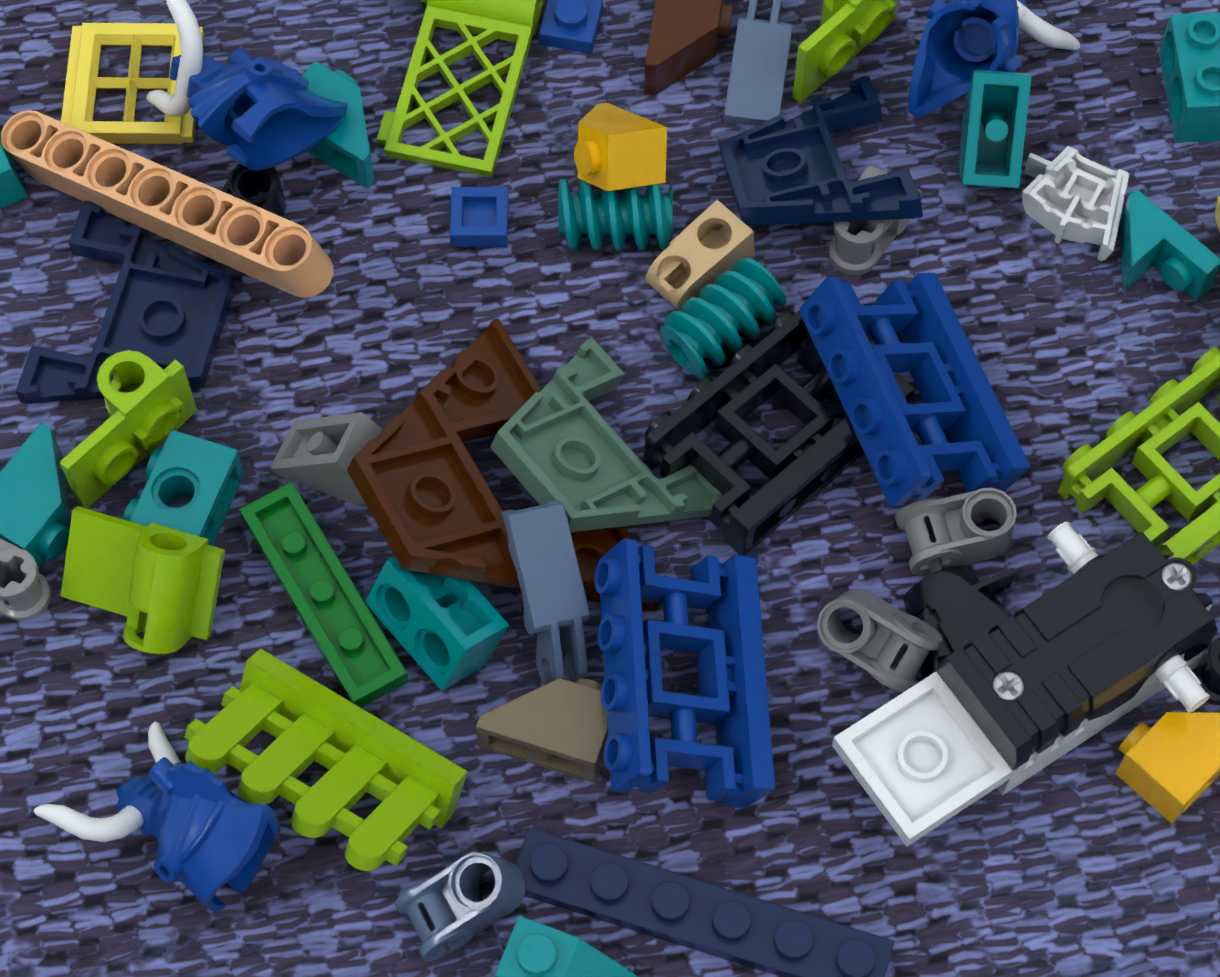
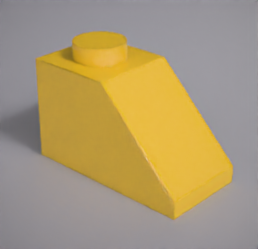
M609 103L597 104L578 122V142L574 149V161L579 179L605 191L666 183V126Z
M1166 712L1152 728L1144 721L1141 722L1119 746L1118 749L1125 756L1115 774L1173 824L1220 775V713Z

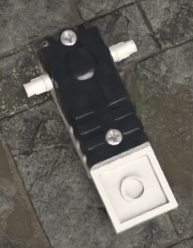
M1068 521L1063 522L1049 533L1047 539L1057 548L1055 550L1067 564V569L1074 574L1072 577L1016 612L1014 616L1011 615L991 628L989 633L986 631L966 644L964 649L960 648L941 660L936 672L833 738L832 747L906 847H908L995 788L1003 796L1164 688H1167L1176 700H1180L1188 713L1193 712L1203 705L1210 695L1200 686L1202 683L1191 670L1198 666L1218 630L1213 616L1209 613L1214 602L1207 593H1197L1192 590L1197 579L1194 566L1185 559L1173 558L1174 553L1167 545L1154 546L1143 532L1108 554L1098 555L1094 547L1091 548L1082 535H1078Z

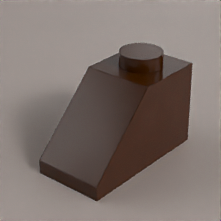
M655 0L645 62V94L657 95L716 57L719 37H730L733 5L723 4V0Z

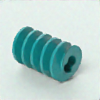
M559 179V236L561 234L565 235L570 250H578L583 235L587 234L592 249L600 250L606 234H610L615 249L623 250L628 235L632 234L638 250H645L651 234H655L661 250H665L670 246L669 243L673 238V179L667 195L662 194L659 184L648 185L644 195L639 194L637 187L623 189L621 195H617L616 190L605 191L603 189L600 190L599 195H594L591 184L581 180L577 194L572 195L566 179Z
M743 257L733 264L732 271H725L716 278L715 284H708L701 289L698 298L691 297L682 304L681 311H673L666 316L664 326L660 327L659 333L674 360L693 377L702 381L709 376L703 359H707L716 367L726 363V357L721 345L736 354L743 348V342L738 332L752 341L759 337L760 328L755 318L765 326L771 327L777 321V315L772 305L783 307L786 304V296L778 282L763 265L752 258Z

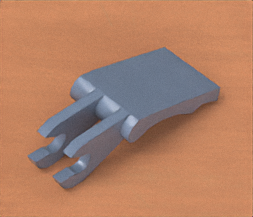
M749 0L747 18L739 17L724 110V123L734 124L736 122L759 125L780 115L793 24L779 22L782 0H773L770 21L756 19L759 0Z
M558 500L547 501L544 505L516 511L512 509L501 511L508 534V549L521 588L524 605V625L530 635L537 634L536 664L544 685L558 678L564 679V673L569 681L577 679V676L578 679L587 677L588 670L583 623L589 620L590 614L564 503Z

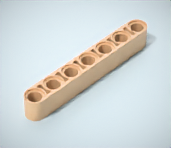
M26 110L13 115L5 123L1 131L3 148L38 182L81 201L93 202L112 215L301 298L314 297L323 292L334 275L333 264L329 256L310 232L295 222L37 111Z

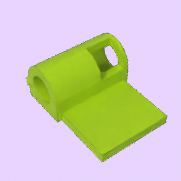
M823 0L820 27L798 46L792 97L801 104L826 80L841 71L853 57L874 41L895 20L898 0Z
M127 350L113 354L100 366L97 383L99 391L104 396L110 418L59 462L79 506L88 509L140 461H143L167 439L171 429L177 431L197 411L184 366L176 359L163 370L152 359L141 352ZM112 374L114 379L110 383V378Z
M77 506L72 510L60 597L127 616L123 638L134 649L151 654L173 653L181 649L192 636L207 640L211 636L225 549L208 545L209 539L167 526L153 522L148 526H144ZM145 631L144 639L138 637L137 634Z

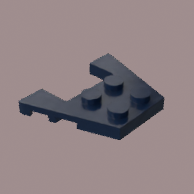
M869 75L849 82L851 91L831 100V97L822 99L819 96L811 100L812 110L784 122V118L778 115L718 144L722 164L741 221L747 226L912 219L923 216L921 197L908 168L854 182L849 181L830 135L832 132L882 120L880 101Z
M84 200L69 240L72 254L122 264L92 354L84 357L32 346L15 391L20 402L33 404L104 397L99 391L97 383L99 368L108 357L117 352L127 350L141 352L152 359L163 370L176 359L184 366L190 388H203L235 292L233 277L173 245L168 248L145 236L140 227L132 223L129 227L106 215L101 206ZM112 374L110 378V383L114 379Z

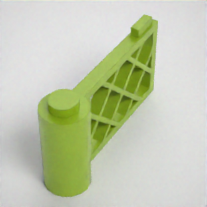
M420 0V2L427 3V7L396 111L385 110L376 139L377 144L385 146L384 153L388 157L492 178L531 41L537 33L542 17L545 0ZM435 27L458 31L465 41L442 55H439L431 43ZM497 39L515 42L516 47L513 56L495 66H492L481 49ZM473 53L485 71L459 85L447 66ZM428 54L432 60L425 64ZM440 71L451 90L425 103L417 91L419 82ZM508 73L506 82L504 83L501 79V76ZM493 82L502 95L500 103L479 114L467 95ZM459 100L471 119L445 133L433 114ZM414 101L418 108L411 111ZM423 119L427 120L437 135V138L421 147L401 143L405 129ZM494 121L492 131H490L487 124ZM479 129L488 143L484 160L460 155L453 143ZM443 148H446V150L448 151V153H447V152H443V151H439V150H441V149H443Z

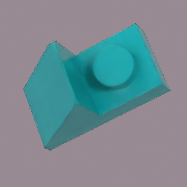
M1135 189L1128 196L1119 223L1122 290L1125 291L1152 266H1155L1159 269L1162 279L1168 286L1176 291L1184 290L1197 301L1212 288L1220 269V258L1138 189Z

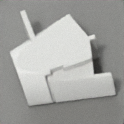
M1069 146L1052 162L1030 153L1024 173L1035 179L1022 191V204L1026 214L1056 235L1055 243L1060 244L1061 240L1065 239L1083 244L1088 242L1100 245L1097 259L1105 261L1114 251L1130 173L1121 169L1117 171L1111 170L1082 157L1078 150Z

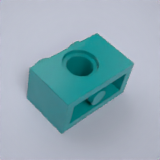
M171 429L163 448L157 447L152 452L146 468L147 483L139 499L133 498L130 501L123 519L144 526H148L153 522L209 539L208 545L213 546L245 475L238 450ZM179 496L193 497L185 506L179 508L168 507V504Z

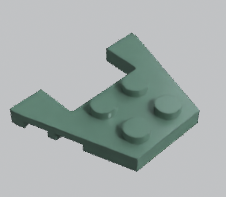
M593 338L586 340L579 347L576 355L564 367L561 366L555 372L553 379L539 393L535 392L496 433L490 448L539 505L546 504L545 502L552 500L564 503L570 532L711 516L713 503L723 495L700 475L692 465L662 479L656 478L588 402L617 388L625 374Z

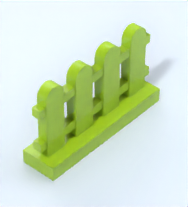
M261 648L246 661L240 688L237 689L232 686L224 693L221 705L225 708L207 724L196 718L186 728L184 738L189 740L185 756L187 763L191 760L201 768H208L211 773L220 770L227 763L242 772L238 793L248 803H263L267 805L279 795L293 803L295 807L291 818V825L297 833L304 837L318 838L325 835L331 828L349 837L345 849V858L351 866L363 871L375 870L385 860L397 866L405 857L408 848L402 842L419 824L429 830L434 825L442 828L455 812L468 774L467 770ZM262 730L277 738L259 755L245 748ZM314 761L329 769L312 787L296 779ZM367 792L382 802L364 820L349 810Z

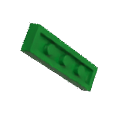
M293 482L240 508L239 511L243 522L348 700L362 708L408 683L409 680L405 668Z

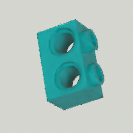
M1220 12L1170 15L1159 48V57L1174 143L1220 141Z
M395 556L386 561L365 601V604L441 691H444L486 665L509 627L505 619L470 580L405 570L401 568Z

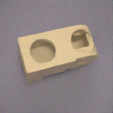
M716 200L669 243L670 246L649 267L645 280L672 306L681 311L684 302L691 297L698 298L701 289L708 284H715L716 278L725 271H731L733 264L741 258H752L755 256L754 231L720 201Z

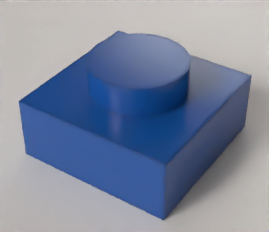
M548 0L539 31V45L592 54L603 14V0Z
M452 187L451 247H508V187Z

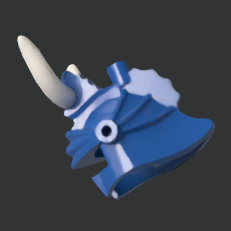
M166 0V4L178 29L181 55L173 57L169 78L176 80L174 96L164 90H154L149 92L146 97L147 101L168 116H181L187 114L190 108H192L190 111L191 116L197 121V125L205 134L219 143L228 145L227 155L253 171L275 167L311 150L340 125L346 115L348 104L312 93L308 90L309 81L304 79L296 69L285 66L279 60H269L261 56L253 59L244 48H238L229 55L227 59L228 65L223 64L222 61L214 60L213 56H206L203 53L202 35L197 19L187 1Z
M936 0L925 15L930 21L926 24L914 62L908 97V112L915 118H920L966 94L969 90L973 70L1017 72L1023 62L1016 58L1019 29L1036 41L1052 48L1078 50L1080 43L1069 32L1054 27L1031 12L1025 6L1026 3L1023 0H952L949 3H945L943 0Z
M153 722L148 730V747L156 762L147 774L152 781L147 777L141 778L135 775L116 790L119 798L117 804L119 813L106 818H93L65 805L44 804L34 809V813L37 816L84 840L98 842L117 840L126 837L141 827V832L144 835H154L157 839V860L154 863L157 875L168 883L172 881L182 882L196 896V900L203 903L210 911L218 913L225 908V904L215 895L217 890L227 883L241 894L246 891L280 833L279 820L270 806L263 803H248L244 801L241 797L227 790L225 782L215 777L208 768H201L191 760L185 764L181 763L158 722Z

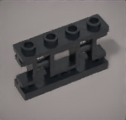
M789 310L775 322L769 335L756 346L752 343L745 345L732 358L726 371L715 380L711 377L702 380L692 390L687 402L673 414L669 411L662 413L650 424L645 433L646 441L643 462L651 470L659 466L661 468L660 475L663 477L673 474L689 464L692 465L700 475L723 495L713 503L710 521L717 528L723 526L728 531L726 543L739 555H746L860 458L864 451L848 416L832 428L835 416L818 402L828 392L833 393L838 399L839 397L801 317L800 310L796 313L793 310ZM798 349L796 361L812 375L802 385H799L779 367ZM897 373L895 378L907 403L910 404L915 388ZM771 396L776 398L806 425L778 450H775L743 420ZM714 419H716L715 430L731 443L717 455L696 436ZM747 460L771 480L750 499L751 486L735 472Z

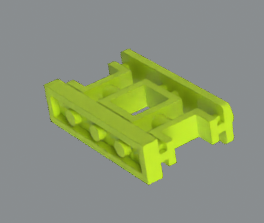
M1218 347L1207 351L1192 367V374L1182 382L1178 383L1175 379H1171L1162 385L1150 398V406L1137 416L1132 411L1122 415L1106 432L1107 438L1097 446L1092 448L1089 444H1085L1077 449L1062 466L1065 474L1058 493L1065 500L1073 496L1077 500L1075 506L1082 514L1106 498L1138 533L1143 532L1154 546L1163 542L1169 526L1152 509L1163 499L1166 498L1188 522L1208 507V510L1162 544L1167 545L1174 553L1173 558L1185 559L1192 565L1220 545V473L1199 490L1195 491L1161 454L1191 432L1220 461V423L1197 402L1220 384V349ZM1219 392V394H1218V396H1217V399H1218L1219 401H1220V392ZM1139 446L1132 464L1149 481L1134 491L1111 466Z

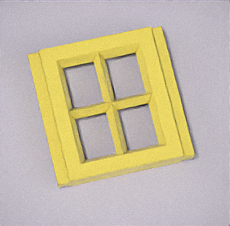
M82 23V26H72L61 122L115 144L194 143L196 120L191 116L190 111L192 108H190L187 114L181 116H168L165 114L164 122H134L137 90H167L169 94L174 96L176 80L170 78H139L142 47H172L171 69L172 58L181 55V43L176 23ZM199 27V28H200L201 35H202V43H203L204 31H203V27ZM101 46H131L128 77H98ZM96 89H126L123 121H93Z

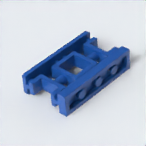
M917 273L907 285H905L903 280H894L876 299L878 305H861L850 281L841 282L838 277L826 278L800 307V314L889 506H901L912 495L915 501L925 500L944 481L940 472L957 471L967 492L976 491L981 488H995L1005 492L1031 468L936 273ZM896 333H900L904 343H900ZM866 335H871L875 345L870 344ZM910 372L924 403L908 404L893 373ZM943 430L947 431L952 443H948ZM913 432H917L923 445H918Z
M624 538L600 558L594 576L595 588L600 593L602 620L599 624L597 640L598 646L604 655L605 679L601 687V704L607 710L608 739L604 748V762L606 768L610 771L612 792L626 793L633 787H639L640 792L652 793L669 782L668 766L705 770L707 800L719 801L722 799V806L748 807L775 790L756 557L734 554L724 563H719L718 557L707 555L690 569L691 580L655 575L654 546L642 545L638 548L637 540ZM641 600L662 603L664 621L647 619L643 622ZM688 607L702 610L708 607L709 628L689 625ZM660 648L696 653L699 696L663 691ZM649 716L671 720L672 740L653 738L650 741ZM696 722L707 724L716 722L718 745L697 743Z

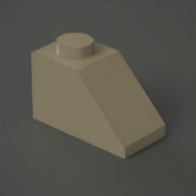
M558 678L480 715L476 724L478 747L596 783L604 760V748L608 739L607 710L601 704L602 684L583 678L577 679L575 683Z

